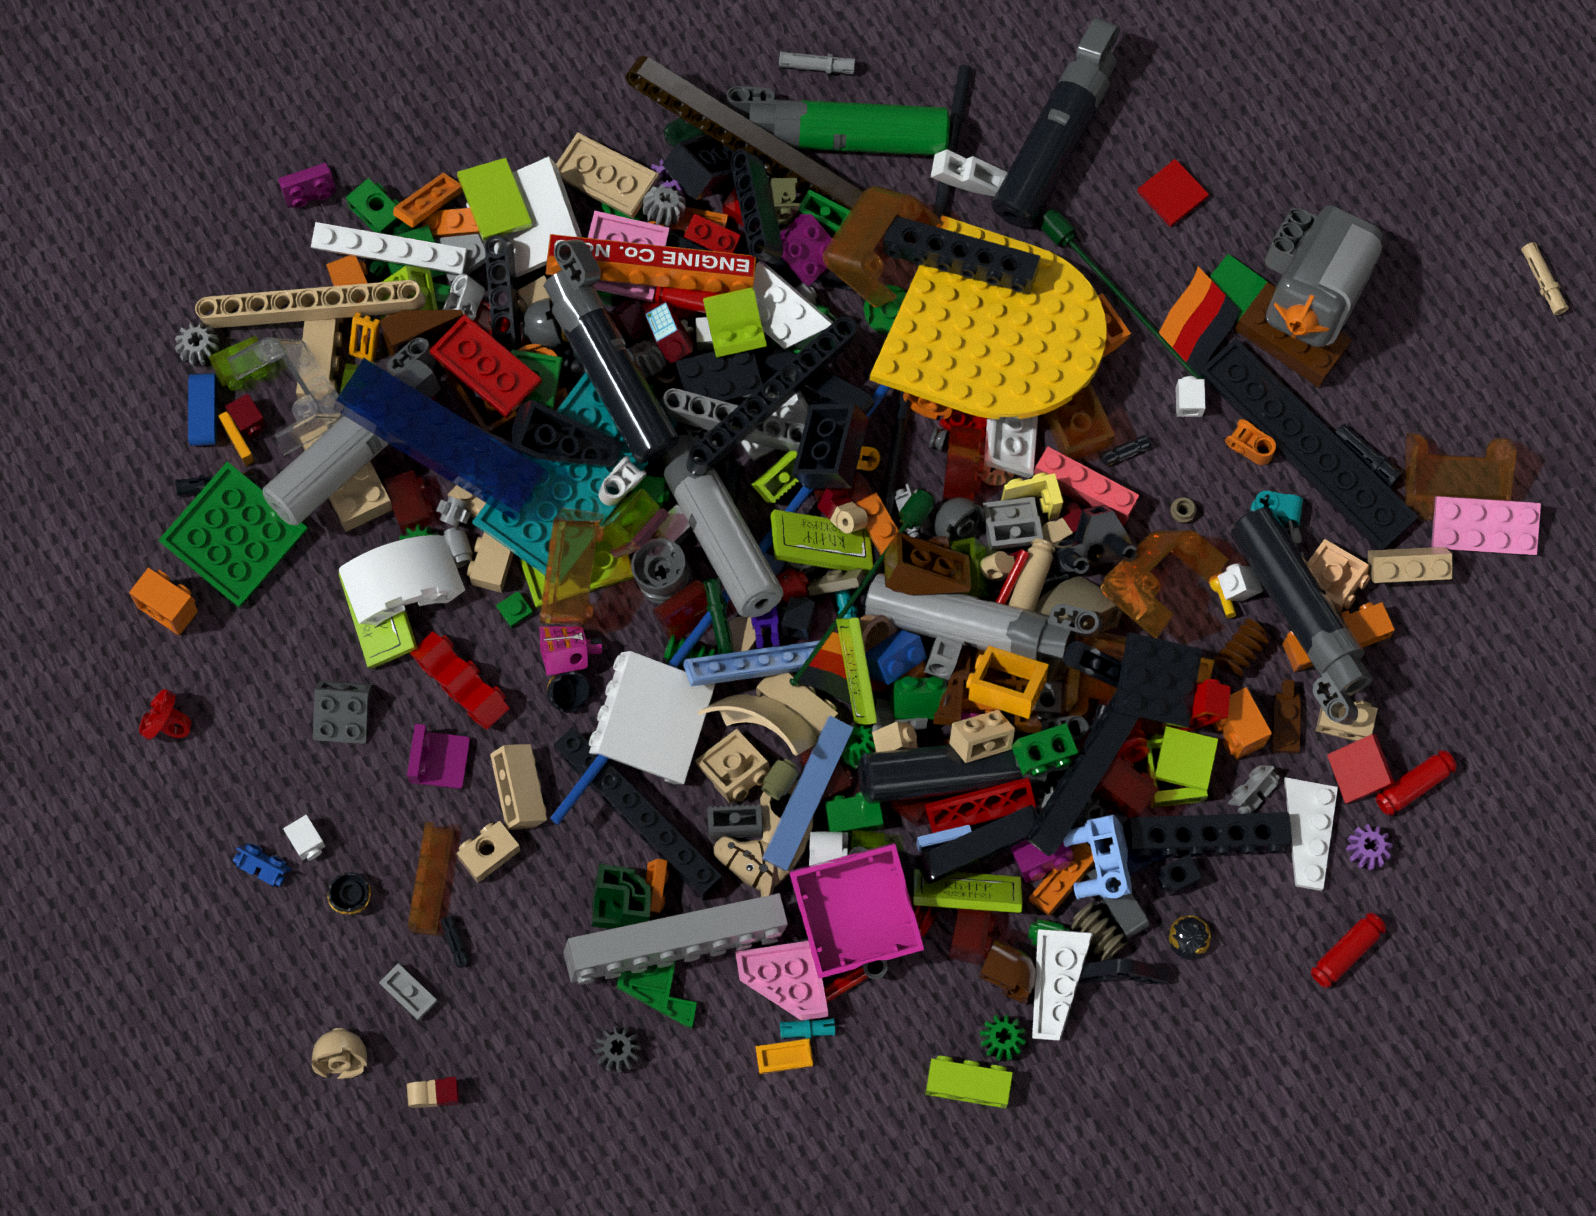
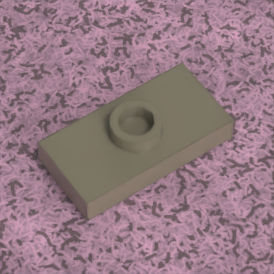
M863 568L846 572L833 570L825 576L814 577L808 585L809 594L814 596L859 587L865 578Z

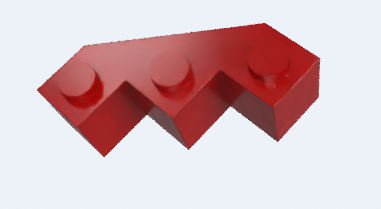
M432 631L417 645L418 649L409 653L419 666L431 678L433 677L456 703L465 708L467 714L477 724L487 730L510 709L504 702L506 696L498 687L491 688L478 676L480 670L472 661L465 662L452 650L454 644L447 636L443 635L440 637Z

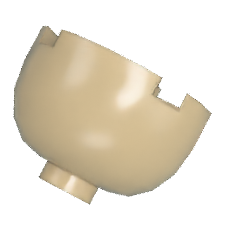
M336 1028L327 1032L314 1045L312 1069L322 1077L327 1078L328 1073H341L338 1079L353 1078L360 1075L364 1071V1066H367L365 1045L359 1036L346 1029Z

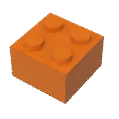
M147 568L129 594L138 609L180 636L198 612L194 604L195 599L190 596L192 593L181 584L175 586L169 582L170 577L161 570L154 572Z
M1247 687L1230 695L1228 718L1212 723L1217 732L1221 731L1225 738L1223 743L1229 755L1233 754L1236 760L1263 748L1272 734Z

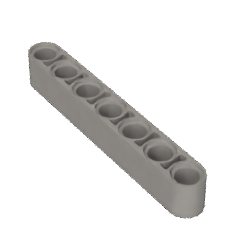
M675 388L665 392L659 401L669 420L709 431L721 422L717 414L726 417L738 407V405ZM667 400L674 401L677 407H671ZM692 407L698 408L702 414H696ZM749 409L752 414H759L758 411ZM771 415L744 440L785 452H798L800 442L794 441L791 434L796 435L801 440L805 424ZM731 425V428L734 430H741L738 425ZM766 427L773 429L775 435L769 434Z

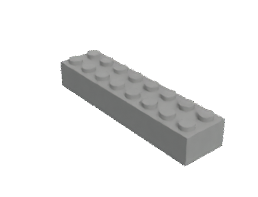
M780 893L568 938L564 949V957L570 982H578L579 985H584L595 981L594 978L605 976V979L616 978L624 971L631 970L632 973H639L647 970L648 966L658 965L659 968L667 967L674 964L673 961L684 959V962H690L699 959V955L710 953V956H718L726 953V949L735 947L737 951L751 948L754 943L762 942V945L773 944L781 937L788 923Z

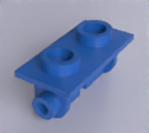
M252 843L237 847L236 850L240 851L241 854L237 853L233 859L236 867L251 875L255 874L258 867L261 868L257 878L273 887L276 885L280 887L285 880V877L281 875L292 869L285 865L286 862L283 859L273 855L269 857L262 853V848Z

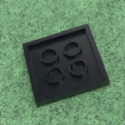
M1127 633L1113 712L1189 728L1202 649L1140 634Z

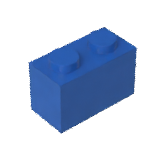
M901 629L865 653L869 677L887 685L927 659L920 636Z

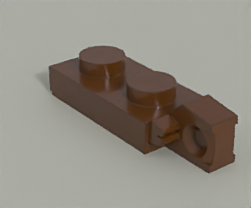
M1283 679L1281 693L1275 694L1273 701L1272 752L1298 754L1300 752L1301 701H1299L1300 695L1294 694V680Z

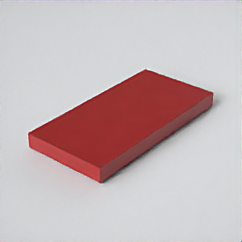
M465 314L429 350L435 359L506 419L542 383V379Z

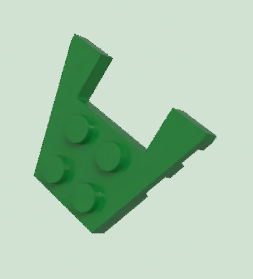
M676 960L673 961L674 964L667 967L659 968L658 965L648 966L647 970L643 972L632 973L629 970L621 972V975L618 976L617 989L687 1028H692L697 1002L669 997Z

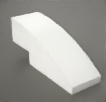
M946 149L934 155L931 178L974 193L995 196L1008 172L974 156L966 159Z

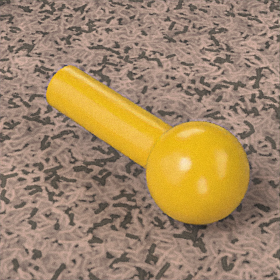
M1216 573L1210 579V587L1218 593L1226 618H1233L1236 616L1232 600H1225L1218 579V575L1222 573Z

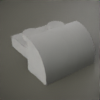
M1035 497L983 503L987 530L986 537L990 550L1031 546V542L1034 539H1043Z

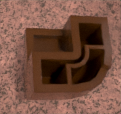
M995 939L978 978L1002 988L1001 994L1026 1005L1035 986L1037 974L1035 964L1026 953Z

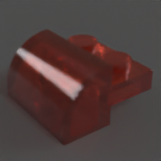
M696 579L653 609L654 616L660 621L664 633L669 640L673 634L676 635L677 640L695 628L708 612L706 608L708 601L704 585Z

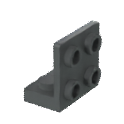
M319 680L314 691L313 739L317 741L366 743L368 701L372 694V684Z

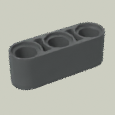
M1096 868L1086 873L1087 881L1097 879ZM1112 877L1109 884L1114 886L1116 890H1119L1121 882L1116 877ZM1132 893L1108 899L1096 895L1103 907L1106 908L1105 910L1114 925L1120 931L1119 933L1124 934L1123 938L1125 940L1149 927V922Z

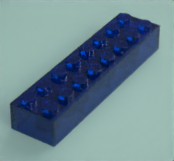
M363 358L335 402L334 410L514 521L546 470Z

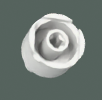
M810 832L809 866L848 855V833Z

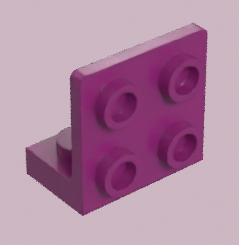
M326 163L278 178L288 208H300L309 201L315 199L325 200L331 197L333 193H336L332 173Z
M798 214L780 233L783 244L782 258L806 286H810L842 253V250L812 214Z
M415 724L407 771L409 783L462 789L470 744L469 737L432 733L427 731L426 725Z

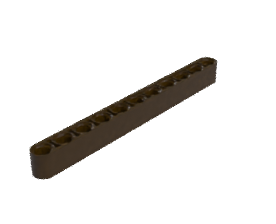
M639 56L626 73V81L631 87L731 150L743 149L763 158L766 172L774 177L797 178L795 190L801 194L806 195L811 190L854 212L853 225L859 224L870 209L872 200L866 193L647 56Z

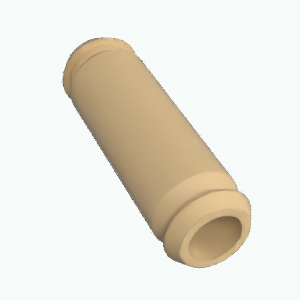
M1039 538L1034 539L1031 542L1032 547L1028 549V552L1031 554L1016 582L1009 602L1010 606L1035 611L1053 560L1052 552H1055L1054 544Z

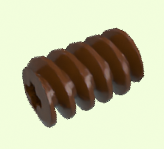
M1245 619L1244 625L1238 628V633L1232 635V641H1228L1225 648L1220 650L1219 656L1214 658L1216 665L1229 674L1243 676L1244 672L1240 667L1249 669L1251 666L1246 659L1255 661L1257 658L1253 650L1261 653L1263 649L1259 643L1269 644V640L1265 637V630L1254 620Z

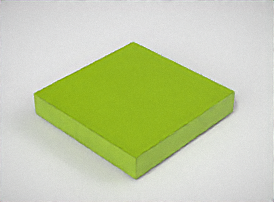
M1166 726L1154 779L1207 791L1218 739Z

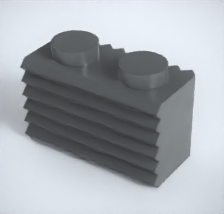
M742 804L740 807L738 805L735 807L732 805L728 807L726 805L724 808L722 806L718 808L716 805L714 808L709 806V839L721 838L723 836L732 838L762 836L761 805L755 806L752 804L749 806L747 804L744 806Z

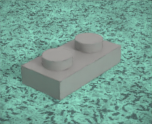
M399 963L379 982L418 1021L438 1002Z

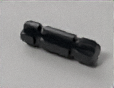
M1142 435L1136 438L1135 441L1131 440L1114 447L1113 451L1109 449L1103 452L1101 458L1105 466L1115 464L1116 460L1120 462L1138 454L1137 452L1148 450L1151 444L1148 437Z
M453 915L446 916L440 922L443 931H446L445 936L451 953L455 955L453 958L456 967L467 966L470 964L467 952H465L466 949L459 929L456 928L455 918Z

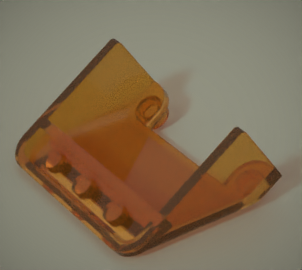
M1407 433L1405 444V504L1419 516L1417 520H1434L1435 496L1511 501L1517 449L1510 438H1496L1492 440L1486 448V456L1475 457L1427 454L1428 443L1426 439L1420 434Z

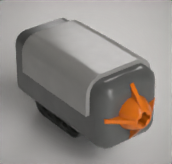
M1325 206L1317 216L1300 208L1291 209L1276 233L1264 260L1270 269L1283 274L1266 311L1268 324L1290 335L1292 338L1313 347L1319 348L1333 343L1355 307L1381 254V243L1383 241L1381 230L1375 225L1334 206Z

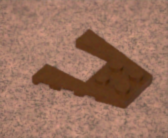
M971 645L963 647L954 673L949 679L948 687L945 693H943L937 712L934 714L933 724L952 726V723L961 721L963 686L966 687L969 674L975 673V664L979 654L984 655L985 651L974 648ZM990 667L983 678V681L1024 693L1029 683L1025 678ZM1036 705L1029 719L1018 715L1014 716L1016 732L1037 733L1041 731L1042 725L1037 716L1038 710Z

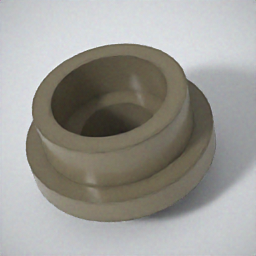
M1184 497L1176 499L1170 508L1171 516L1179 523L1192 521L1197 512L1195 503ZM1184 507L1188 513L1185 515L1180 514L1178 509Z

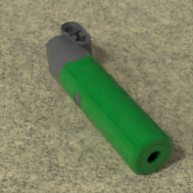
M735 86L727 92V107L793 148L931 156L946 149L948 150L950 113L946 107L775 100L774 92L764 87Z

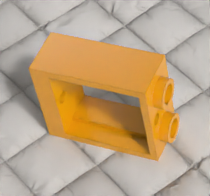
M988 645L984 655L979 654L977 658L975 673L969 674L966 688L970 689L968 700L1029 719L1046 684L1049 664ZM990 667L1030 681L1024 693L983 681L988 668Z

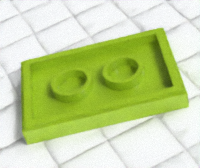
M506 158L457 172V177L483 241H486L493 235L503 236L532 227L531 219Z

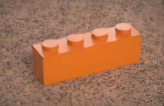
M1373 602L1366 603L1359 607V611L1351 614L1349 611L1340 613L1362 648L1390 638L1395 631L1382 602L1375 605ZM1289 632L1282 645L1294 672L1314 666L1293 632Z

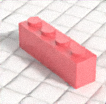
M1048 446L1035 467L1034 475L1044 472L1048 473V475L1055 473L1060 493L1088 508L1105 505L1113 510L1122 526L1127 522L1139 498V495Z

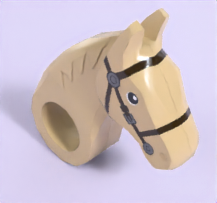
M798 780L793 783L787 792L788 794L793 793ZM763 792L760 798L763 839L742 842L732 837L723 836L714 846L715 858L745 884L760 891L761 897L772 895L774 887L781 883L797 865L805 852L813 827L812 816L787 871H783L762 860L780 821V818L773 813L770 807L773 798Z

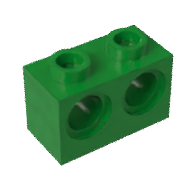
M1066 723L1019 738L1012 745L1013 753L1023 776L1030 773L1033 776L1041 775L1048 771V767L1054 765L1057 768L1065 767L1072 763L1071 759L1078 753ZM1053 743L1061 747L1062 753L1054 749ZM1029 751L1037 754L1038 761L1030 757Z

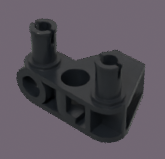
M1100 505L1081 511L1075 536L1054 543L1055 552H1052V561L1055 563L1056 571L1058 572L1075 571L1076 573L1083 574L1090 567L1123 559L1127 562H1132L1137 558L1138 553L1135 551L1138 550L1133 546L1130 537L1114 511L1105 505Z

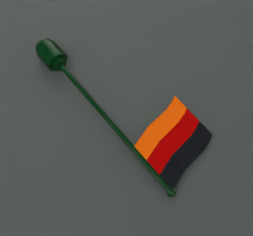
M1054 209L1044 214L1038 223L1042 226L1041 230L1057 247L1060 245L1065 247L1069 244L1192 376L1197 377V379H1204L1199 374V370L1208 363L1213 352L1232 329L1239 309L1198 266L1190 285L1171 308L1158 332L1074 243V232L1076 229L1059 211L1056 212Z
M920 489L916 493L911 494L898 513L901 518L900 522L903 524L898 532L903 534L907 528L912 530L913 528L919 529L934 509L935 499L930 494ZM889 545L836 619L843 618L884 561V555ZM835 619L793 679L790 678L789 683L794 687L802 684L822 690L851 705L839 634L833 632L837 627ZM870 678L875 705L877 698L881 697L888 685Z

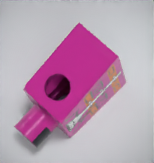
M580 626L539 627L540 651L546 675L585 669L588 667V655L602 654L601 639H585L583 628Z

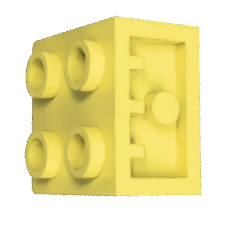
M1046 472L1039 473L1028 480L1017 478L1010 480L1004 485L1001 501L1042 497L1039 499L1042 513H1047L1049 520L1059 518L1063 500L1055 473L1049 475Z

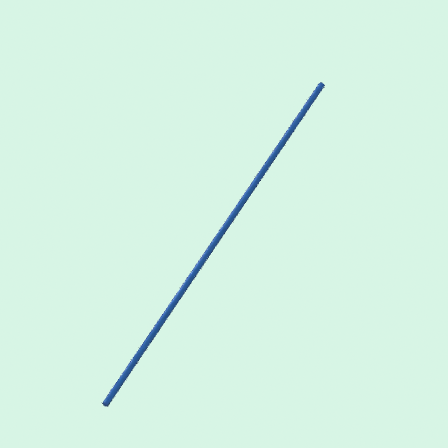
M882 384L871 396L875 404L867 413V417L871 415L891 387ZM803 486L785 511L796 513L814 489H806ZM772 528L758 545L763 555L773 544ZM724 589L722 592L724 601L728 603L730 597ZM710 611L705 614L667 665L678 669L712 624ZM602 755L596 757L550 819L554 823L560 824L609 758Z

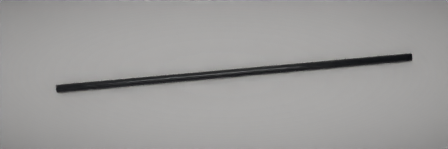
M967 65L959 66L950 114L948 150L954 153L957 152L971 67ZM938 181L931 226L937 227L941 216L946 214L951 186L941 181ZM903 391L900 393L881 498L890 517L893 511L911 410V402L908 399L906 402L904 401ZM873 543L872 560L874 566L881 555ZM883 562L865 587L863 608H866V598L871 583L882 572Z

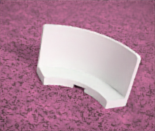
M440 535L412 537L380 546L352 559L339 569L359 624L378 625L384 620L406 611L404 606L418 602L419 606L449 603L465 591L446 539Z

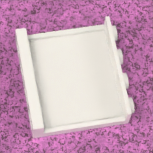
M550 157L512 172L532 222V227L502 236L509 239L513 244L516 278L547 265L550 234L582 237L558 167ZM502 241L497 242L494 246L495 253L500 254L504 250ZM500 267L497 270L496 276L499 280L506 276V269L504 267Z
M632 651L621 652L614 662L613 669L615 673L613 679L606 687L605 694L607 698L605 704L598 712L597 720L599 723L597 729L590 737L589 746L591 748L589 753L592 755L599 754L662 777L671 784H684L706 713L699 715L697 711L709 706L715 683L691 687L686 672Z

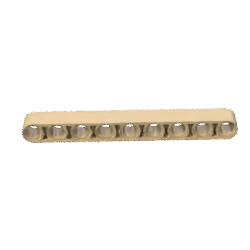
M403 280L204 297L197 302L195 311L205 326L224 328L353 317L356 312L361 313V316L398 313L402 310H420L424 307L426 298L417 282ZM416 293L413 298L407 299L410 294ZM391 295L388 300L382 301L383 297ZM365 297L364 301L356 303L358 299ZM340 299L336 305H331L333 301ZM315 301L312 306L306 307L308 303ZM289 303L287 308L281 309L283 305ZM264 306L262 310L256 311L258 307ZM235 308H239L237 312L231 314ZM210 310H214L212 314L206 316Z

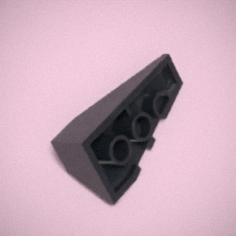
M534 400L520 405L512 426L513 448L540 460L613 468L623 443Z

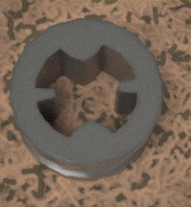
M935 426L929 448L937 447L938 451L941 452L948 430L944 429L941 431L938 426Z

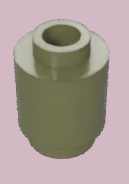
M787 759L783 761L777 760L763 780L764 785L761 788L763 792L775 800H780L782 796L787 794L798 778L797 766Z

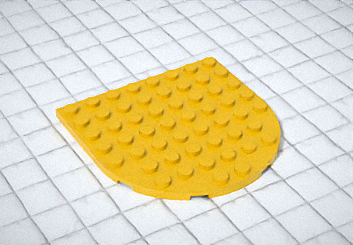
M942 215L937 225L939 228L1040 255L1039 270L1030 295L1017 293L1008 288L992 286L983 281L967 279L958 274L942 272L933 267L919 265L871 371L870 381L971 415L989 419L1017 416L1018 419L1035 417L1057 409L1072 400V396L1083 387L1085 388L1097 372L1104 354L1106 342L1105 313L1101 301L1090 282L1073 265L1050 251Z

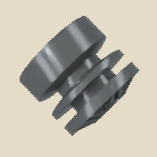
M664 538L651 539L643 543L634 552L631 561L632 574L647 600L656 605L668 606L678 603L687 596L693 584V573L679 545L672 540Z

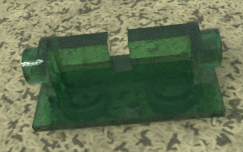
M680 117L666 124V128L663 129L667 137L665 141L672 147H675L678 142L690 140L697 135L706 134L692 124H686L684 119Z

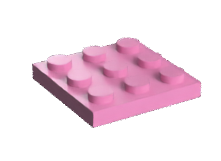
M594 211L588 238L666 246L670 228ZM599 280L593 285L595 290L647 302H653L656 286L605 280Z

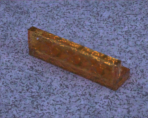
M425 821L408 928L410 933L437 936L454 830L435 828L433 822Z

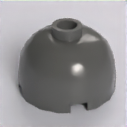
M548 297L532 303L527 308L524 315L525 323L520 326L524 339L529 338L532 344H539L542 347L553 350L564 347L565 341L562 338V333L559 334L561 331L560 325L557 324L552 312L554 304L551 298Z
M957 497L943 502L936 510L934 519L935 533L938 537H948L951 550H953V547L961 549L979 533L976 527L980 521L984 523L985 511L976 502L967 498Z

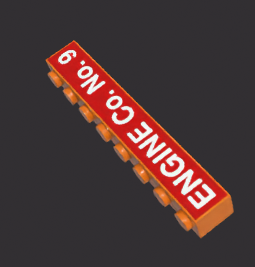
M550 234L546 266V274L554 275L562 270L554 256V249L557 243L581 239L587 244L601 270L600 280L720 293L753 288L756 258L752 255Z

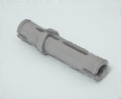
M780 51L779 67L824 71L826 74L834 72L854 75L855 58L833 57V54L818 56Z

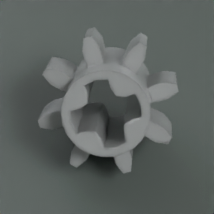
M449 496L447 502L441 500L436 510L442 513L441 521L457 528L460 521L467 523L471 512L465 510L468 503Z

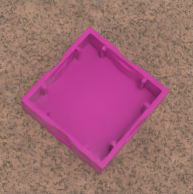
M895 842L790 871L818 979L856 969L869 962L889 960L924 950Z

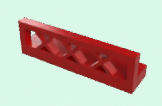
M1027 777L925 804L932 833L1004 817L1030 805L1036 808L1030 780Z

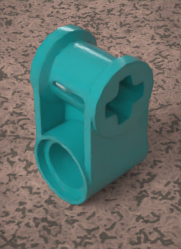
M1262 491L1252 502L1251 511L1264 507V504L1261 503L1264 502L1266 507L1273 509L1282 525L1286 526L1287 523V526H1289L1288 521L1290 520L1294 527L1300 525L1303 498L1300 496Z

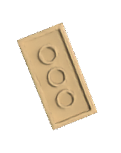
M578 132L556 164L563 183L633 219L644 204V196L651 190L652 186L655 187L661 178L658 173Z

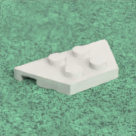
M759 261L756 264L753 288L763 331L782 348L788 349L800 341L825 330L833 323L831 319L763 261Z

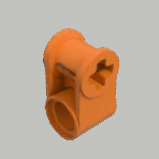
M1240 419L1237 422L1238 427L1232 435L1226 437V445L1258 465L1269 464L1276 449L1274 439L1257 429L1250 422ZM1264 447L1268 449L1269 453L1262 454L1257 448Z

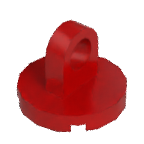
M163 689L154 697L150 705L153 709H150V714L146 712L142 717L139 726V734L151 740L159 731L174 738H184L189 734L192 725L190 718L173 708L176 698L175 693ZM174 723H175V724H179V725H181V726H183V727H177V726H174L173 724H174Z

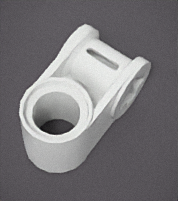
M465 273L458 275L451 285V290L443 310H462L463 315L465 314L471 320H474L480 302L484 297L485 288Z
M628 455L625 456L603 481L598 494L599 499L608 506L618 504L630 490H633L642 481L647 472L644 470L640 471L630 462V457ZM606 487L616 488L618 494L612 495L608 493Z

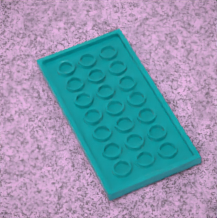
M585 372L557 409V412L623 443L615 467L628 455L630 462L640 471H643L649 462L637 463ZM670 420V422H671V424H672V426H673L674 428H675V427L677 426V424L679 423V422ZM523 454L475 517L472 524L558 585L618 505H605L601 502L598 495L603 481L615 467L540 460ZM606 487L608 493L612 495L618 494L616 488Z

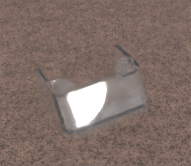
M268 337L259 340L227 359L236 380H239L264 365L283 358L306 396L298 399L292 407V413L297 422L274 434L280 451L285 456L327 432L347 414V409L306 342L300 339Z

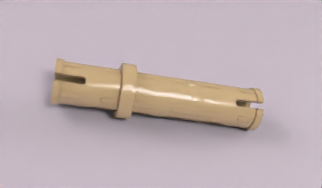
M1536 242L1525 245L1521 251L1539 283L1542 297H1545L1548 301L1553 315L1564 313L1569 307L1561 295L1559 283L1553 279Z

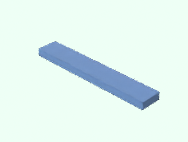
M820 641L685 659L683 665L691 687L798 672Z
M831 715L828 716L762 860L783 871L788 870L854 727Z

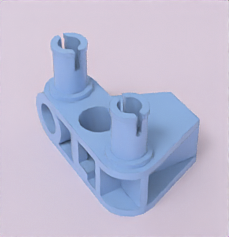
M1115 815L1087 820L1085 826L1070 829L1063 840L1065 847L1088 842L1091 845L1097 871V879L1074 883L1077 900L1096 895L1108 899L1131 894L1132 886L1127 867L1128 847L1123 826ZM1112 837L1113 843L1110 845V849L1105 850L1103 839ZM1112 877L1120 880L1119 890H1116L1114 886H1110L1109 882L1112 880Z

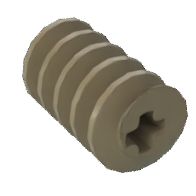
M1092 901L1074 916L1071 921H1075L1071 929L1077 930L1082 928L1080 932L1093 933L1090 946L1097 944L1094 953L1104 952L1101 961H1107L1115 956L1128 942L1121 943L1124 936L1123 933L1116 936L1113 935L1117 928L1115 925L1109 928L1106 927L1109 921L1108 917L1102 920L1098 919L1102 911L1099 909L1092 912L1091 909L1095 904Z

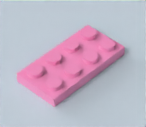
M1435 496L1432 547H1446L1450 550L1537 555L1541 503Z

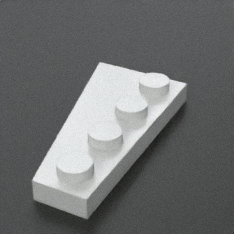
M1285 777L1284 785L1287 797V812H1289L1295 886L1322 891L1324 888L1338 787Z
M1038 929L1037 977L1035 982L1032 1038L1061 1040L1093 933Z

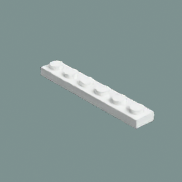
M315 222L311 248L315 250L463 275L468 251L466 248L318 222Z

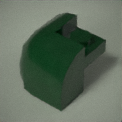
M599 864L593 891L591 927L614 929L649 921L650 885H647L644 879L635 873L636 870L627 867Z

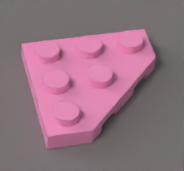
M808 941L735 952L739 980L800 1020L828 1017L822 978L818 979Z

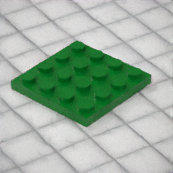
M227 461L158 541L240 608L305 534L308 527L302 522L298 526L290 525L281 519L265 500L263 490Z

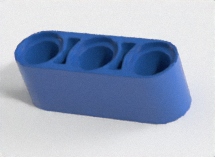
M216 373L189 374L188 440L190 446L217 445V413H215L217 412Z

